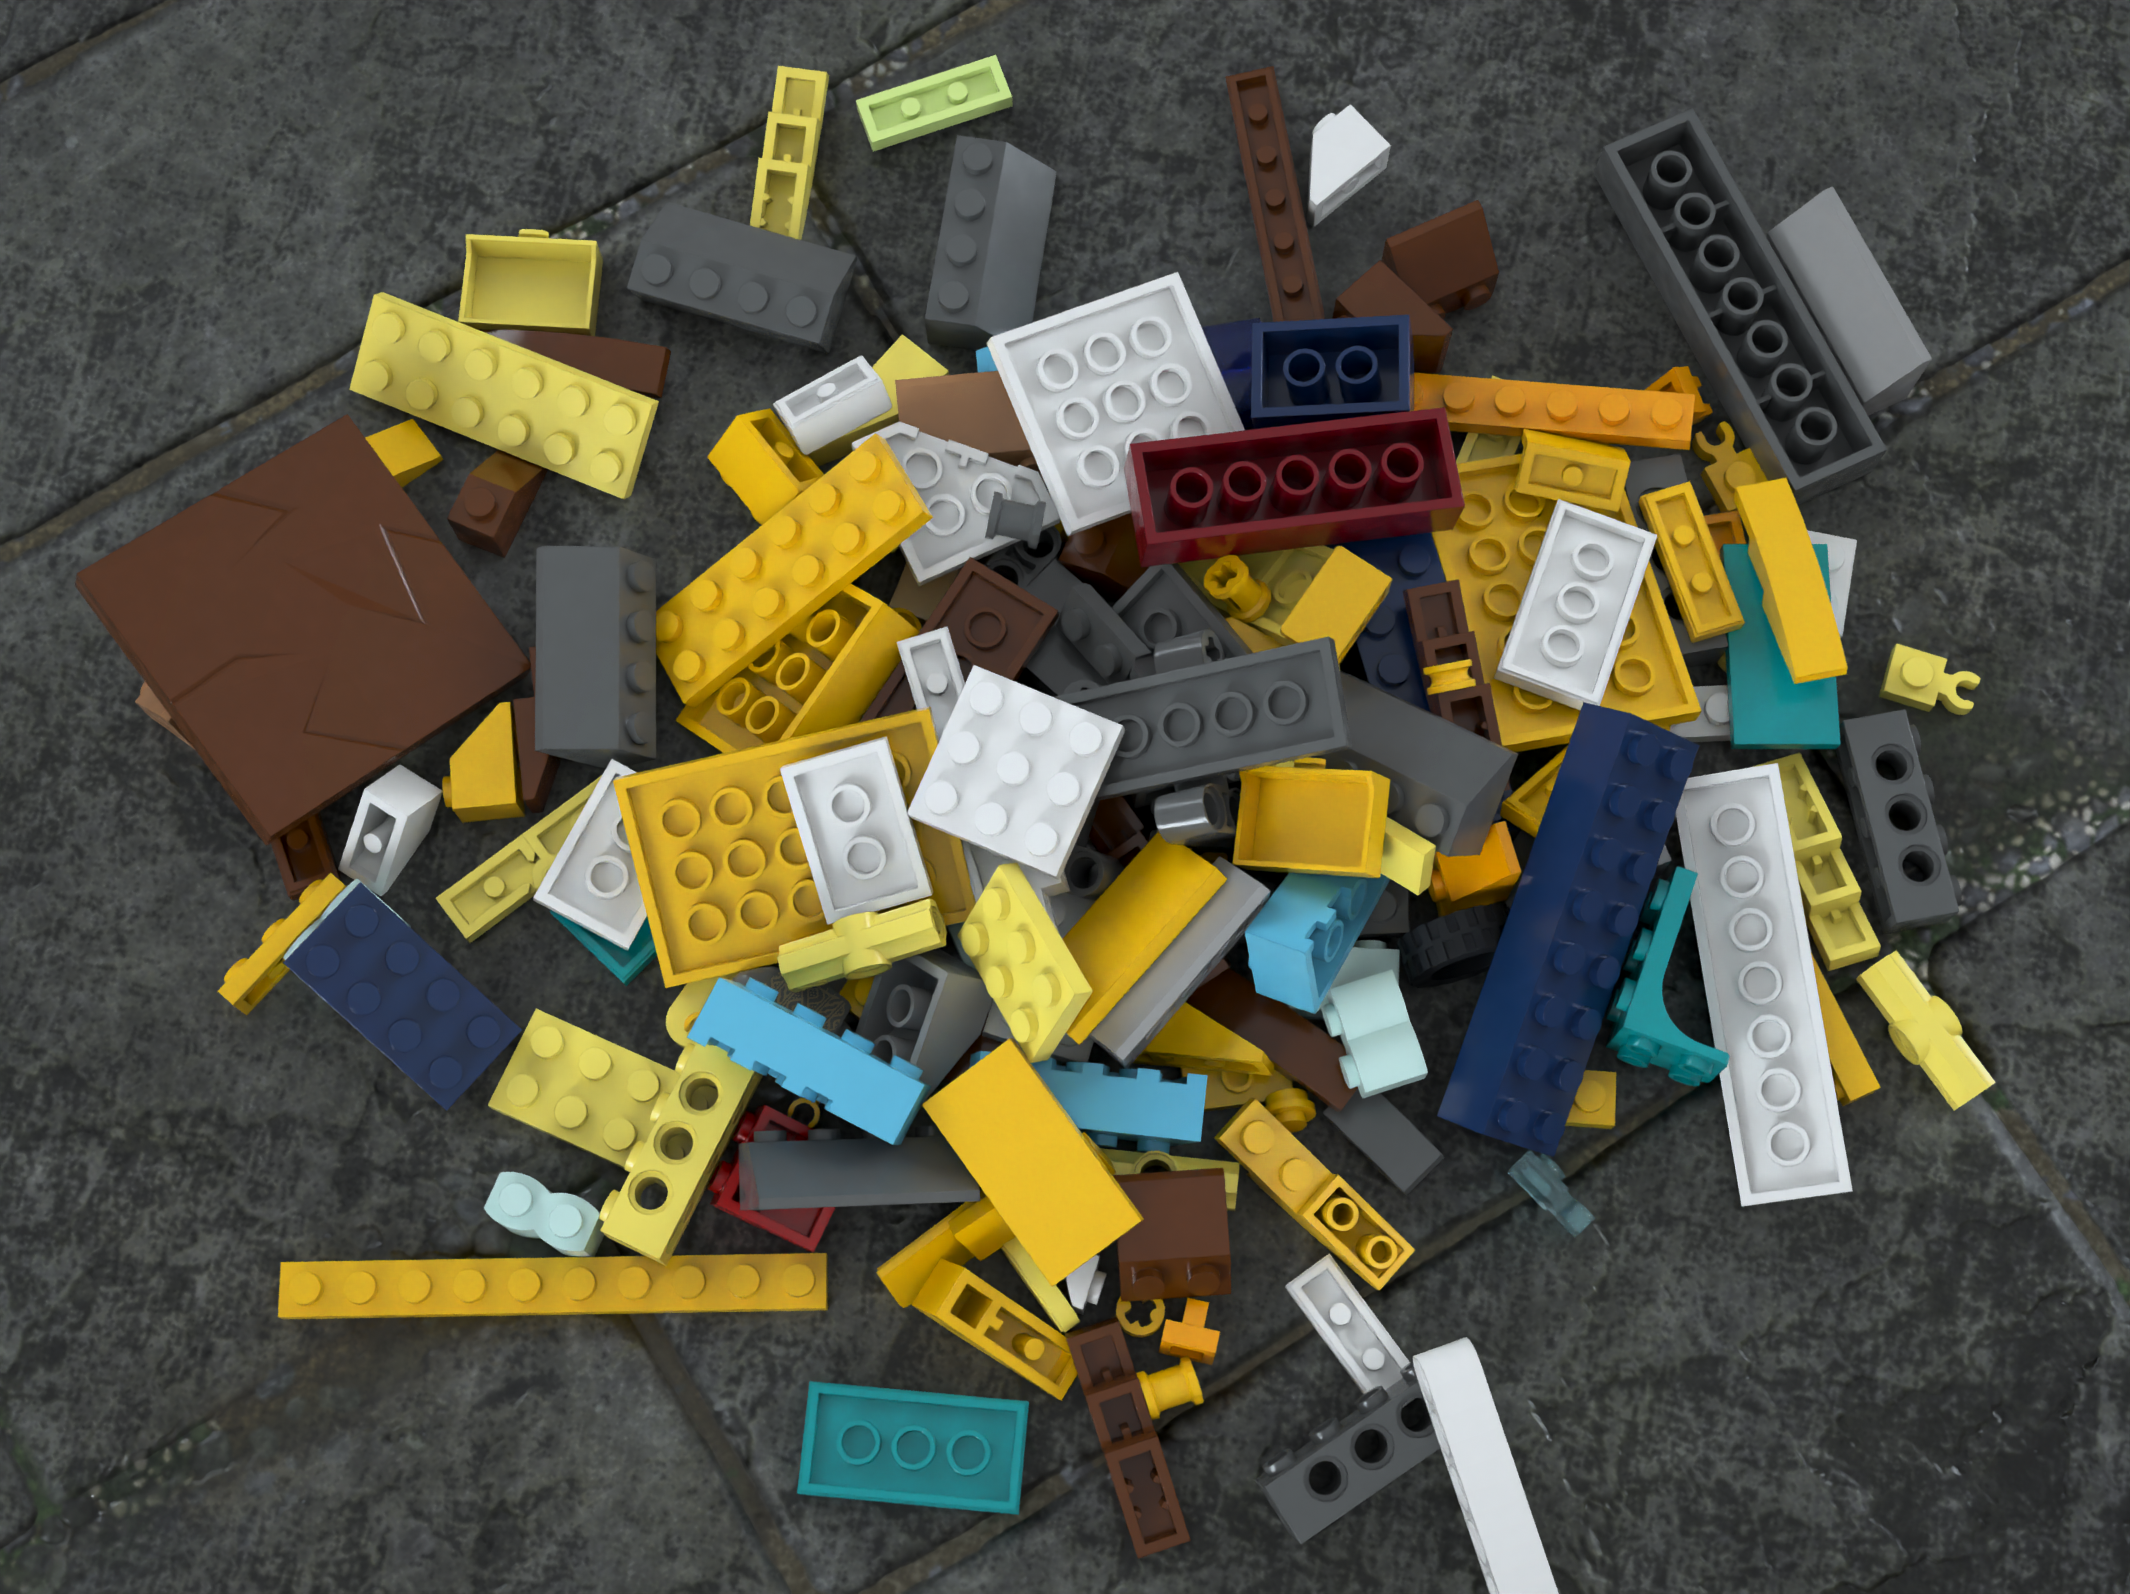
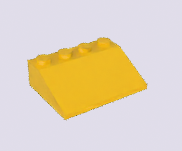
M850 583L696 708L685 705L675 721L722 753L858 723L901 661L897 642L917 636L920 631L883 601Z

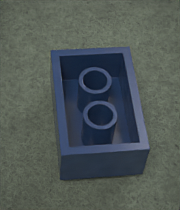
M1409 315L1252 323L1251 419L1254 429L1414 411V341Z

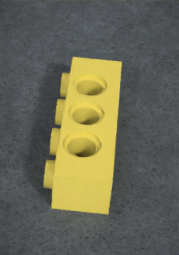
M692 1043L686 1045L676 1064L675 1072L680 1074L675 1086L671 1093L664 1091L658 1098L650 1116V1121L655 1124L646 1142L639 1140L634 1145L625 1164V1170L630 1173L621 1191L613 1190L609 1194L599 1215V1220L604 1222L600 1231L605 1236L667 1266L763 1076L731 1061L730 1057L727 1056V1051L714 1045L706 1044L705 1047L698 1043L696 1045ZM712 1086L718 1089L717 1101L711 1108L696 1110L691 1107L692 1094L698 1088ZM679 1134L691 1136L693 1147L686 1157L673 1160L666 1156V1146L671 1138ZM654 1183L666 1185L668 1195L662 1206L652 1210L641 1206V1194L647 1186Z

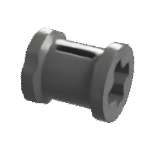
M994 491L985 538L993 540L996 535L1020 539L1027 541L1030 548L1037 549L1046 502L1038 501L1035 505L1024 504L1004 499L1002 493Z

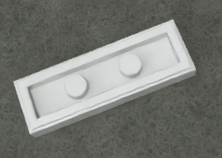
M1330 1253L1285 1285L1287 1291L1363 1394L1377 1386H1383L1386 1390L1403 1378L1400 1371L1410 1363ZM1415 1398L1408 1400V1401L1404 1404V1406H1406L1407 1404H1409V1403H1410L1411 1401H1413Z

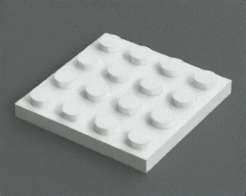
M1178 272L991 337L987 342V346L1067 536L1131 513L1124 473L1130 444L1245 430Z

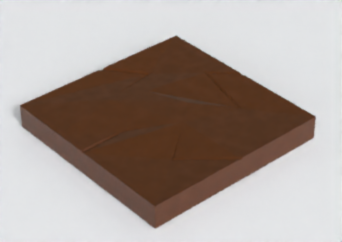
M348 414L93 563L76 575L75 587L266 846L524 679L531 670V663L446 547L441 543L438 536Z

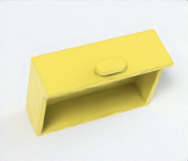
M536 229L519 230V237L466 234V260L458 322L475 329L528 330L595 336L603 258L597 241L549 238L547 231Z

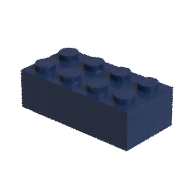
M361 882L283 962L446 1111L522 1031L520 1027Z

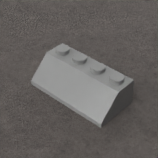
M1832 186L1823 190L1767 233L1766 238L1869 416L1905 400L1932 360V357Z
M1220 856L1212 865L1227 878L1226 882L1088 1035L1125 1069H1128L1245 934L1246 929L1270 899L1271 891Z

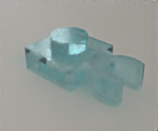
M1529 1149L1508 1171L1510 1176L1545 1211L1549 1210L1563 1228L1574 1238L1595 1219L1579 1201L1567 1192L1569 1188L1562 1182L1565 1178L1563 1171L1547 1155L1541 1154L1537 1157Z

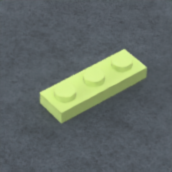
M993 55L856 100V105L874 152L1012 107L1013 102L997 56Z

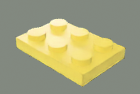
M1018 863L1002 864L997 867L957 936L1030 1063L1046 1061L1058 1046L1093 990Z

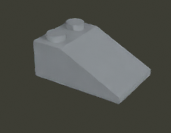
M939 948L892 962L893 967L890 970L876 975L855 1032L875 1044L871 1054L890 1063L893 1056L896 1055L923 1069L924 1071L919 1080L932 1086L925 1100L981 1034L987 1014L993 1003V998L989 995L978 971Z

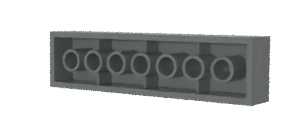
M1689 109L1604 146L1594 176L1746 449H1751L1767 480L1787 478L1796 503L1800 505L1871 473L1887 451V448L1694 109Z

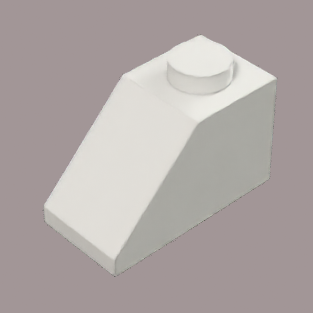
M1351 104L1338 115L1334 113L1326 115L1312 132L1306 219L1312 227H1315L1387 167L1391 145Z
M398 765L366 787L363 791L338 870L354 880H360L377 895H384L430 831L443 791L402 765Z

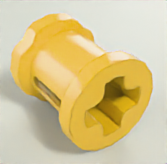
M1227 555L1219 558L1205 574V589L1215 599H1222L1225 602L1231 617L1243 623H1249L1258 619L1268 609L1271 602L1269 587L1265 582L1253 579L1249 574L1248 566L1237 555Z
M1189 1356L1180 1358L1179 1365L1149 1375L1145 1371L1136 1373L1151 1420L1160 1418L1161 1411L1190 1401L1195 1405L1204 1403L1201 1388Z

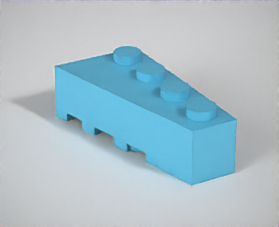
M1288 873L1245 931L1249 952L1248 966L1252 969L1256 993L1316 1014L1388 885L1390 878L1381 873L1380 878Z
M752 977L748 979L746 985L718 978L687 1038L704 1047L706 1044L718 1046L728 1052L727 1056L730 1057L731 1061L764 1076L769 1074L777 1078L775 1082L788 1091L812 1102L817 1100L825 1104L824 1109L892 1145H901L932 1087L919 1080L924 1071L923 1069L896 1055L893 1056L890 1063L871 1054L875 1046L873 1042L848 1029L845 1030L842 1037L823 1028L827 1020L825 1016L800 1003H797L794 1011L775 1002L779 992Z
M979 1051L971 1054L969 1068L991 1052ZM1053 1058L1031 1063L1081 1133L1085 1132L1099 1147L1117 1148V1139L1138 1142V1152L1146 1153L1159 1150L1169 1154L1170 1146L1201 1142L1208 1075L1188 1073L1187 1077L1169 1080L1162 1079L1163 1074L1160 1073V1070L1119 1069V1073L1109 1072L1110 1067L1104 1064L1066 1062V1066L1056 1065V1060Z

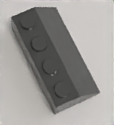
M957 135L925 314L928 344L979 350L988 347L987 342L991 337L1033 322L1057 171L1008 142Z
M666 202L641 239L627 289L640 300L829 354L858 258L855 255Z
M541 546L537 548L535 751L604 769L607 768L611 759L624 766L656 759V559L622 547Z
M1340 671L1352 748L1311 758L1326 759L1325 769L1373 771L1391 779L1387 817L1436 845L1435 851L1447 857L1480 855L1518 754L1355 676Z
M936 1125L916 1126V1137H904L901 1145H892L863 1129L862 1139H841V1129L808 1130V1141H787L786 1130L754 1132V1142L738 1144L740 1210L980 1201V1189L974 1177Z

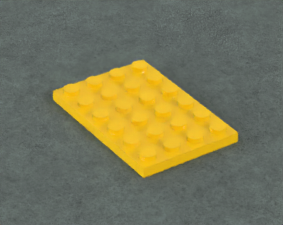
M1522 454L1457 464L1465 508L1453 530L1431 532L1446 582L1459 579L1469 632H1475L1484 683H1490L1502 746L1513 752L1569 743L1580 714V710L1494 679L1550 518L1558 501L1515 491L1514 486ZM1625 489L1618 512L1572 503L1638 528ZM1649 561L1600 706L1631 713L1659 727L1696 721L1701 713V708Z
M931 706L625 775L613 780L665 988L778 963L777 957L779 956L780 945L833 929V923L827 925L780 768L787 764L887 736L909 808L939 743ZM912 819L933 888L932 896L875 912L882 914L930 898L936 901L938 909L944 918L945 926L965 922L976 901L970 885L962 839Z

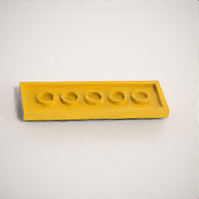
M876 433L656 611V654L684 704L696 708L933 518L884 438Z

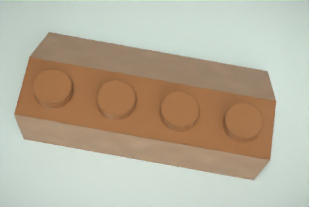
M998 371L895 380L900 422L919 428L920 432L947 442L950 439L989 454V457L1017 467L1021 465L1038 471L1044 482Z

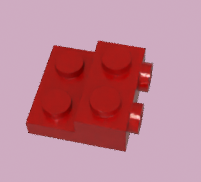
M767 1105L757 1107L754 1114L748 1111L744 1112L731 1140L738 1144L754 1142V1132L786 1130L787 1141H808V1130L814 1129ZM739 1146L730 1163L724 1160L719 1162L707 1186L708 1190L715 1193L710 1205L752 1226L762 1228L808 1252L815 1251L836 1208L740 1210Z

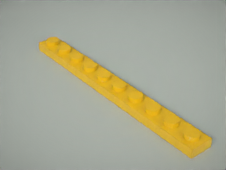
M827 1253L671 1256L667 1266L647 1256L281 1262L278 1317L281 1319L828 1310Z

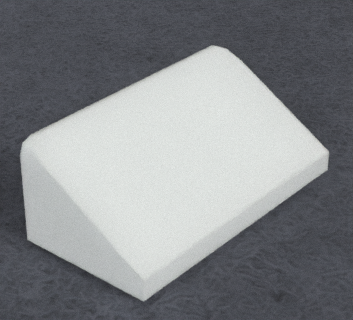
M859 356L773 403V406L800 451L804 455H808L889 411L892 408V403L882 379L865 358Z

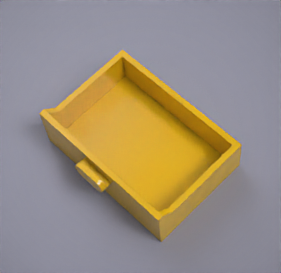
M1311 757L1294 760V767L1264 766L1240 771L1241 792L1232 864L1246 870L1380 878L1391 779L1373 771L1325 769L1326 759Z

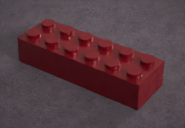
M1445 407L1132 443L1129 445L1124 466L1141 567L1214 559L1227 555L1239 556L1453 530L1465 508Z

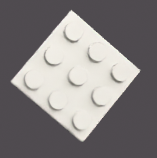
M973 665L907 815L921 823L1059 880L1125 733V728L1121 724Z

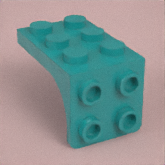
M1677 866L1667 880L1658 879L1653 892L1649 891L1645 899L1639 921L1646 923L1647 926L1646 929H1641L1637 940L1633 939L1625 957L1622 970L1630 972V976L1624 979L1621 988L1615 990L1611 999L1606 1019L1613 1021L1614 1024L1606 1047L1618 1051L1617 1058L1625 1063L1642 1068L1648 1067L1649 1063L1669 1070L1668 1076L1677 1082L1689 1086H1699L1700 1082L1710 1083L1727 1067L1730 1055L1694 1041L1682 1033L1670 1019L1663 1002L1662 984L1664 974L1698 875L1696 872Z

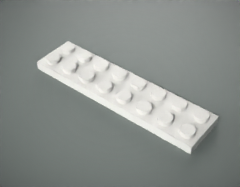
M1778 763L1688 778L1676 810V818L1685 869L1698 873L1690 896L1714 1045L1715 1049L1730 1055L1727 1067L1719 1074L1741 1206L1853 1192Z

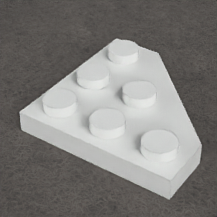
M900 421L852 442V449L854 451L875 433L884 438L933 516L930 521L899 545L918 587L963 567L969 557L977 561L1021 541L1020 539L996 535L993 540L985 538L994 491L1002 493L1004 499L1024 504L1035 505L1038 501L1046 502L1041 531L1060 523V517L1039 472L1021 465L1017 467L989 457V454L950 439L947 442L920 432L919 428Z

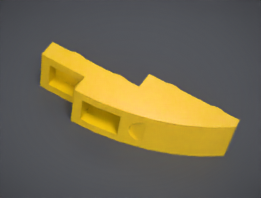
M1249 1098L1214 1137L1248 1171L1247 1175L1329 1251L1376 1290L1380 1291L1415 1251L1338 1174H1332L1256 1098Z

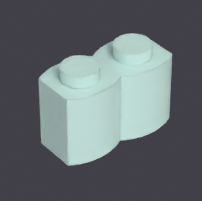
M1392 969L1329 989L1327 995L1329 1004L1321 1006L1330 1036L1340 1035L1347 1055L1339 1057V1062L1349 1089L1358 1087L1363 1099L1422 1080L1428 1074L1426 1063Z
M501 1172L484 1206L485 1211L491 1218L512 1233L526 1238H541L554 1249L569 1257H595L604 1237V1234L600 1231L604 1224L603 1221L599 1220L600 1212L589 1202L568 1193H552L539 1181L522 1173Z

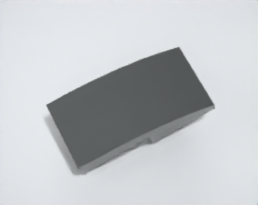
M1357 1089L1342 1111L1336 1112L1329 1106L1323 1112L1327 1121L1366 1156L1369 1163L1405 1196L1444 1159L1442 1153L1381 1093L1362 1099L1359 1089Z

